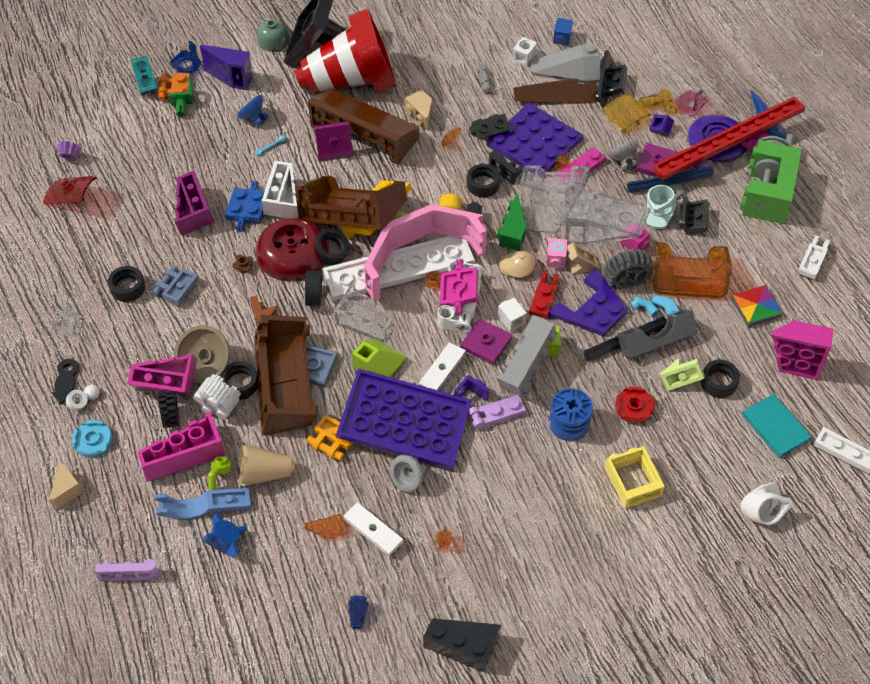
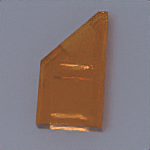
M341 514L304 523L305 530H310L325 540L347 535Z

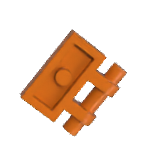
M166 72L161 73L159 78L160 87L157 92L159 100L165 101V97H168L169 93L188 92L190 73H173L172 78H168V73Z

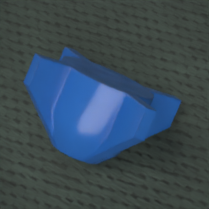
M215 513L212 517L213 528L210 534L205 535L203 541L215 550L231 557H236L239 550L235 543L239 536L245 533L247 527L237 528L232 522L222 520L219 513Z

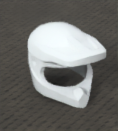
M772 482L761 485L749 492L742 500L741 510L746 517L754 522L772 525L785 515L793 503L789 498L781 496L778 484ZM780 503L778 513L775 516H770L773 508Z

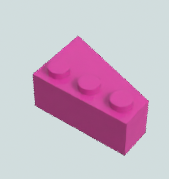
M188 354L177 358L171 357L160 361L154 360L132 364L127 384L137 389L157 392L175 391L177 395L190 396L198 358L193 354Z

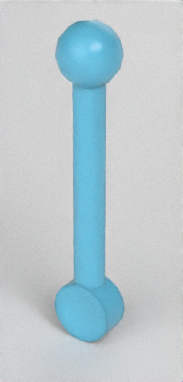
M282 135L280 139L270 145L257 149L255 151L256 156H261L262 152L280 142H285L287 140L286 136Z

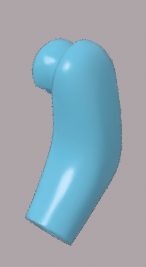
M653 296L652 303L665 309L667 315L679 311L671 298Z

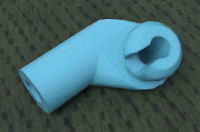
M637 296L631 302V305L636 310L642 306L652 317L659 313L656 306L648 299Z

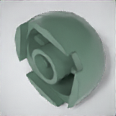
M269 19L262 22L258 27L256 38L259 47L263 50L273 52L272 49H278L279 51L289 44L288 29L280 20Z

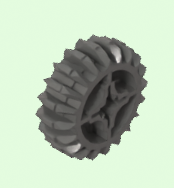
M632 248L630 251L618 252V255L612 256V259L607 260L603 270L606 282L612 288H619L620 290L622 288H633L650 279V275L653 274L654 263L649 253H646L645 250H634Z

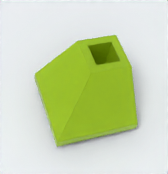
M376 338L363 340L352 353L353 367L391 377L407 359L405 355Z

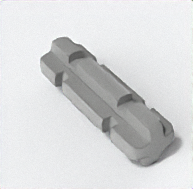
M481 65L477 68L482 91L487 94L491 92L492 87L487 67Z

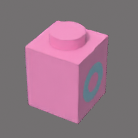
M549 238L547 267L565 268L567 239Z

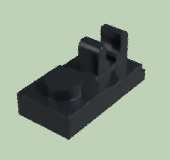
M495 150L489 153V165L498 169L500 175L513 185L516 177L522 173L523 167L515 168V160L509 163L503 155Z

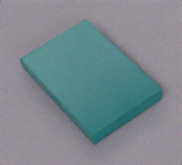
M774 394L742 412V416L778 458L807 443L812 438Z

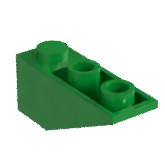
M515 195L514 200L509 203V213L504 215L503 227H499L497 238H499V246L520 251L525 239L526 224L519 195Z

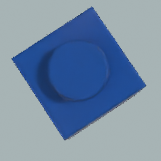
M557 18L553 36L554 44L569 46L573 20Z

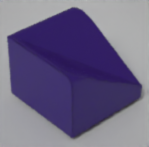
M654 114L649 131L669 136L674 120L668 115Z

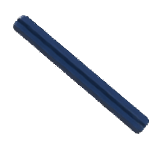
M709 166L683 171L663 181L659 176L627 183L628 192L650 189L657 185H670L712 177L714 171L713 167Z

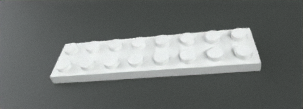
M451 236L396 249L390 253L379 274L380 289L447 272L449 264L452 261H456V259H463L465 263L475 264V259L465 239ZM368 257L323 268V274L333 301L367 292L365 289L364 265Z

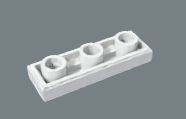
M449 342L421 379L419 385L439 391L465 356L466 350Z
M358 502L343 515V519L388 556L403 543V538Z

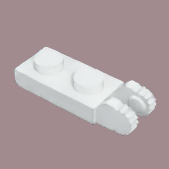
M815 235L812 243H810L797 272L814 280L830 243V240L826 239L823 247L818 246L819 236Z

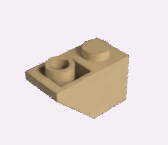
M421 89L405 98V111L425 130L429 127L432 99Z

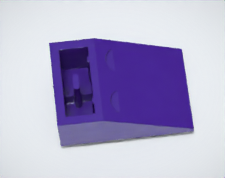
M200 45L204 71L231 88L248 90L253 77L250 52Z

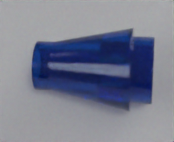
M359 595L350 597V601H348L350 628H363L369 606L367 597Z

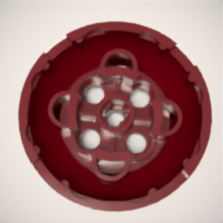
M285 218L270 224L264 229L257 240L256 258L258 265L267 275L277 280L290 281V279L299 278L304 280L307 270L320 271L325 265L322 263L315 247V240L322 230L314 223L301 218ZM324 239L321 242L322 248L329 253L328 241Z

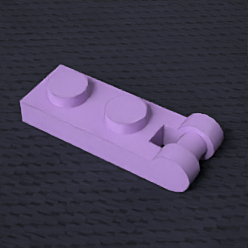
M515 395L481 407H472L469 409L468 415L473 419L472 424L474 428L481 429L526 414V409L519 395Z
M147 559L144 563L127 561L115 564L113 562H104L103 564H96L95 573L99 581L153 580L159 576L156 562L153 559Z

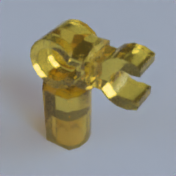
M667 89L660 90L659 94L639 98V105L642 110L660 104L665 108L664 112L668 116L671 112L670 109L675 114L678 112V106L673 103L671 92Z

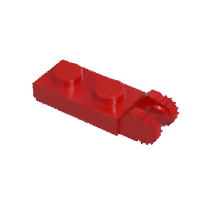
M544 271L542 274L541 282L538 283L529 310L530 315L546 319L548 318L559 280V274L555 273L552 285L547 284L548 271Z

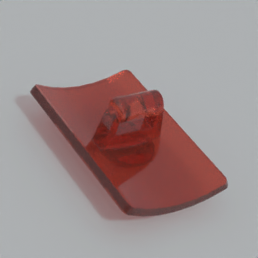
M97 176L56 180L47 190L43 204L72 203L76 205L77 202H82L88 186L97 179Z

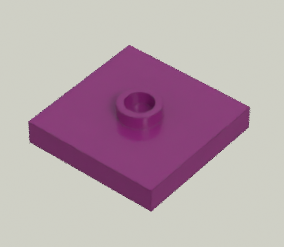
M349 121L314 127L319 160L353 155Z
M646 143L635 171L658 177L652 170L653 165L678 152Z
M479 318L461 343L460 348L494 365L511 341L513 334Z

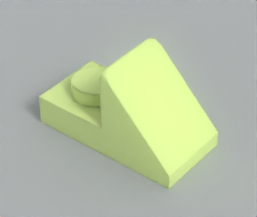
M677 359L660 373L668 391L705 379V374L698 359L683 364L680 359Z

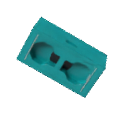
M148 56L131 59L140 94L156 91L157 86Z

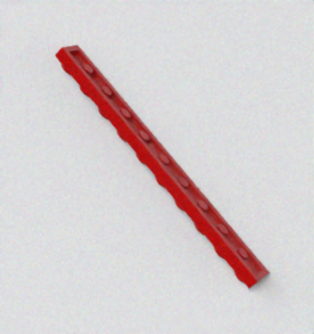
M794 96L654 164L652 170L663 181L803 113L805 106Z

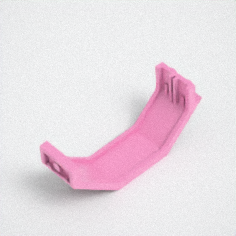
M431 204L390 221L382 229L364 265L365 289L372 300L375 302L381 299L379 274L390 253L425 236L440 234L465 239L470 243L478 256L484 255L487 245L486 234L488 233L486 226L483 224L484 215Z

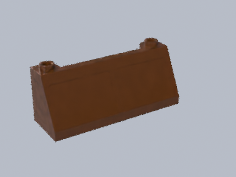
M333 88L312 97L308 101L310 126L326 125L327 122L335 124L349 121L351 133L382 146L383 153L386 154L388 152L392 157L390 162L398 165L419 139V126L396 117Z
M324 175L295 186L299 218L314 223L383 229L407 200L405 181H395L392 185L377 191L339 188L338 182L333 176Z
M260 315L254 335L258 376L261 435H270L311 426L314 419L318 417V406L311 402L305 343L306 336L310 334V325H307L306 317Z

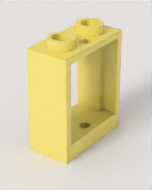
M644 446L640 448L634 447L625 453H616L607 458L605 470L625 509L662 497L665 486ZM639 462L650 484L626 491L616 469Z

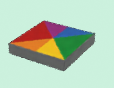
M766 285L735 293L731 296V300L747 327L782 317L783 313Z

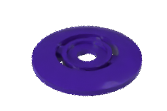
M722 115L703 116L690 126L688 132L689 144L693 146L739 122ZM739 143L708 158V160L717 162L732 161L742 156L747 148Z

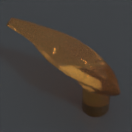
M460 127L449 131L443 137L442 147H446L454 142L456 135L461 131Z

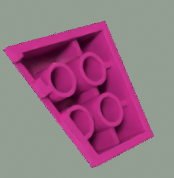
M794 320L772 331L771 336L774 340V350H776L777 354L776 359L779 372L818 380L831 350L834 329Z

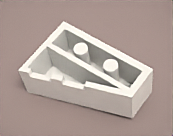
M274 161L262 198L263 215L298 218L292 163Z

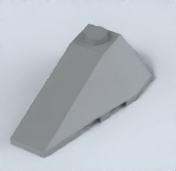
M597 44L575 46L530 61L532 75L548 78L557 76L563 77V80L577 78L580 83L598 82L601 76L600 55Z

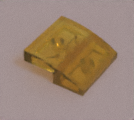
M630 93L618 97L601 109L602 113L623 133L635 124L639 126L651 115Z

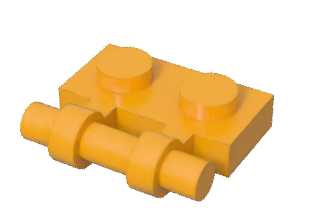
M326 414L314 428V433L318 434V436L314 438L310 435L306 441L312 445L313 449L321 450L327 453L328 457L336 458L339 461L343 459L344 454L338 450L343 448L348 451L353 442L336 438L340 422ZM327 439L331 441L333 444L332 446H329L323 442Z

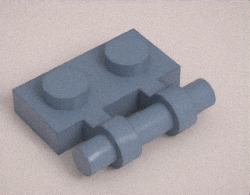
M173 265L165 271L161 281L154 285L155 288L152 294L158 297L162 293L164 300L179 306L199 280L197 274L184 268L177 273L178 268Z

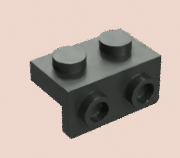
M505 113L501 115L494 114L487 119L473 121L469 131L471 135L476 134L477 139H482L509 131L510 126Z
M687 196L683 197V203L680 204L682 217L679 218L680 227L684 229L686 235L707 232L708 200L689 202Z

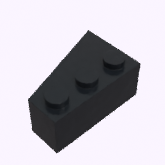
M432 618L423 636V647L484 673L500 637L501 625Z

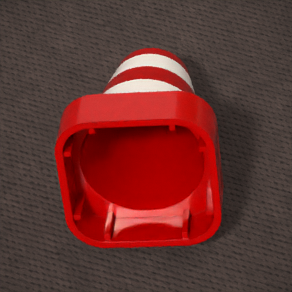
M368 8L349 15L351 27L300 61L301 68L294 70L301 89L309 87L312 92H320L330 88L341 89L373 84L376 92L381 93L397 87L387 50Z

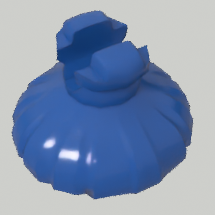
M258 95L248 102L237 113V117L243 120L252 118L254 125L259 126L262 123L260 120L265 121L268 118V114L263 113L261 110L263 97Z

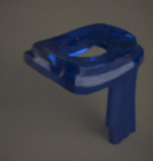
M189 41L190 52L182 50L169 63L171 67L180 73H190L191 75L199 69L201 60L198 57L196 44ZM184 60L192 62L191 66L183 68L179 64Z

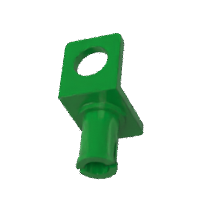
M191 78L188 79V92L168 94L170 105H176V116L181 117V112H183V117L187 115L186 104H193Z

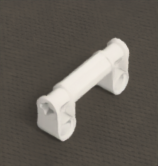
M452 261L449 264L448 272L456 269V261ZM463 262V268L477 267V269L479 270V296V291L482 284L481 276L484 274L485 270L481 265ZM477 302L462 305V315L459 316L454 314L455 307L449 305L441 306L437 314L438 327L462 334L469 333L471 331L470 323L474 318Z

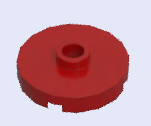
M639 387L623 389L617 395L615 402L617 414L620 418L630 423L645 422L653 415L655 407L652 395H649L645 389Z

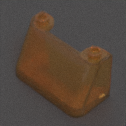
M653 243V289L657 294L721 299L727 295L732 271L728 247H712L708 252L707 259L671 256V248L667 243Z

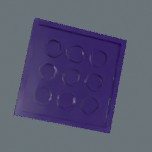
M528 103L508 121L509 131L491 136L487 140L486 146L510 161L515 160L517 165L522 166L523 169L542 179L583 140V134L535 105Z

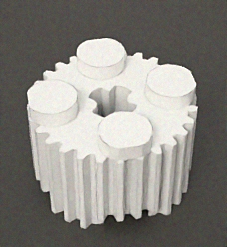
M212 374L211 377L206 378L193 398L203 406L202 411L204 413L210 412L211 415L215 414L225 420L239 402L238 397L241 393L235 386L230 388L225 382L223 383L221 376Z

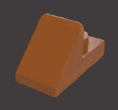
M257 295L250 297L251 308L257 324L260 315L278 316L277 306L265 309L263 301L259 302Z

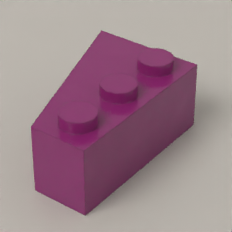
M194 170L177 177L175 225L180 234H186L215 222Z

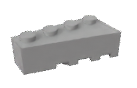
M535 315L532 316L522 334L521 339L523 341L518 342L514 347L513 359H507L504 374L499 373L497 377L502 389L520 397H523L524 393L529 392L532 384L530 381L533 376L538 374L540 369L539 363L541 359H545L549 350L547 347L550 341L553 342L557 335L554 323Z

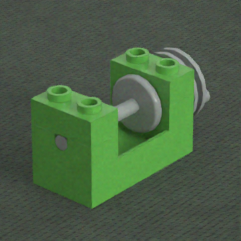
M787 134L786 140L777 136H766L758 140L756 146H754L752 152L754 159H750L748 169H752L751 177L761 178L763 181L751 179L750 185L745 186L743 196H746V198L742 197L740 208H743L742 216L785 225L793 199L802 151L801 148L792 147L793 134Z

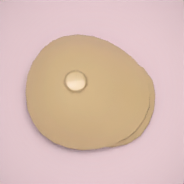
M527 251L509 253L503 256L499 262L500 271L508 277L515 278L529 277L536 267L535 257Z

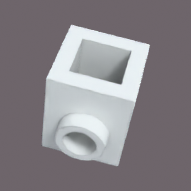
M515 298L508 301L505 300L498 306L497 317L510 332L526 324L527 312L524 306L518 303Z

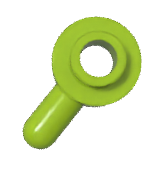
M224 456L216 457L211 461V471L208 473V491L217 490L216 477L218 475L231 472V461Z

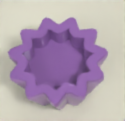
M59 141V143H56L58 155L63 159L76 160L82 150V147L74 142Z

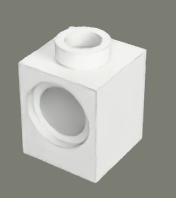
M522 37L513 48L512 61L527 67L536 55L537 42Z

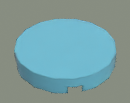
M98 420L82 423V426L77 427L72 435V445L76 452L88 458L98 457L106 453L113 442L111 429L104 422Z

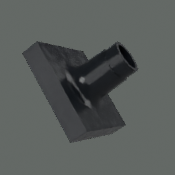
M310 0L297 18L283 63L295 68L315 42L324 45L346 30V28L328 18L333 0Z

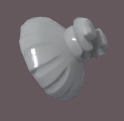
M636 140L626 142L609 150L607 155L613 160L621 161V169L627 170L626 161H629L632 167L637 165L633 155L638 150L639 144Z
M408 455L397 456L390 465L392 481L403 492H412L420 487L423 475L427 470L424 463L420 465L417 461L418 459Z

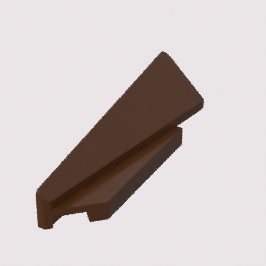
M577 78L513 87L515 101L597 102L595 83L578 85Z

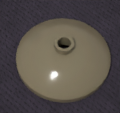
M200 325L188 329L180 336L174 349V358L193 354L198 358L193 382L203 384L206 378L211 377L212 374L221 376L229 362L230 348L225 336L219 330L210 326ZM206 353H209L208 359H205Z

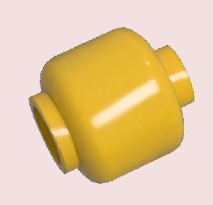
M445 194L441 196L438 206L461 210L462 200L455 194Z

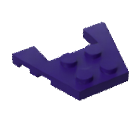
M594 269L584 278V283L595 290L596 293L576 312L559 302L549 311L548 316L553 319L555 317L562 319L564 323H573L581 326V329L605 336L627 314L628 309L600 273Z

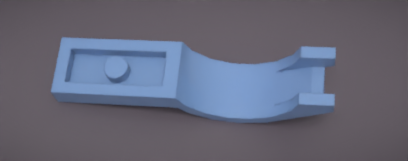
M249 488L209 490L197 498L188 500L173 499L167 494H155V501H158L159 509H156V515L177 520L195 519L212 512L250 510L251 507Z

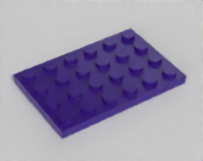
M358 368L336 438L399 456H412L418 459L417 461L453 470L472 400Z

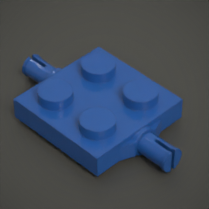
M253 180L249 189L234 188L225 217L226 220L238 222L236 226L237 231H243L245 223H261L263 217L262 198L265 190H257L259 185L257 181L254 182Z

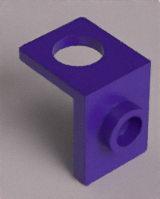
M469 375L454 390V395L461 397L469 390L485 401L489 399V388L482 381L476 380Z

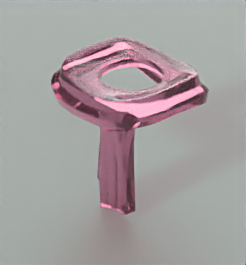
M688 90L679 96L676 101V107L687 115H695L708 100L707 97L702 95V90L698 93ZM688 99L695 100L693 107L685 105L684 102Z

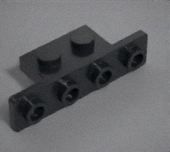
M605 50L604 57H602L601 76L598 81V93H596L597 102L601 104L602 108L607 107L608 96L624 93L628 70L625 64L613 67L614 60L609 50Z

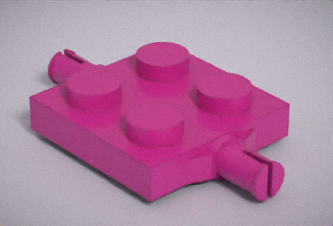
M456 259V269L441 273L440 305L455 306L454 314L456 316L462 315V305L478 302L479 270L477 267L463 268V259Z

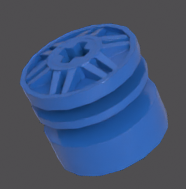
M574 388L563 389L555 394L551 402L549 427L556 437L565 441H576L587 434L593 410L590 397L585 392Z

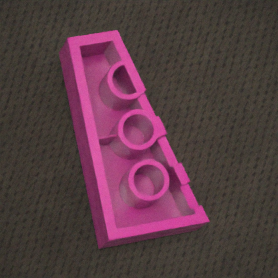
M210 412L205 414L204 418L198 422L194 420L189 423V427L179 432L178 430L172 432L169 438L165 440L160 439L137 452L147 482L213 460L216 457L225 456L221 438Z

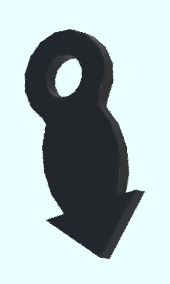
M74 359L62 360L57 366L59 376L55 381V392H51V394L60 404L66 402L67 395L75 387L74 376L79 371V365ZM70 365L73 367L70 371H64L66 366Z

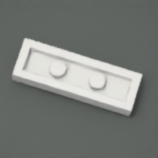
M824 427L822 428L813 446L868 474L870 473V450Z

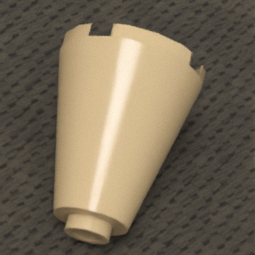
M242 445L239 456L241 473L239 474L240 486H248L290 477L291 473L295 471V461H291L290 456Z

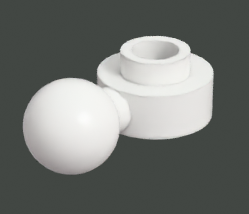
M88 385L84 392L73 390L67 395L66 404L71 410L79 411L87 404L88 399H97L100 395V390L96 385ZM73 399L77 400L78 404H75Z

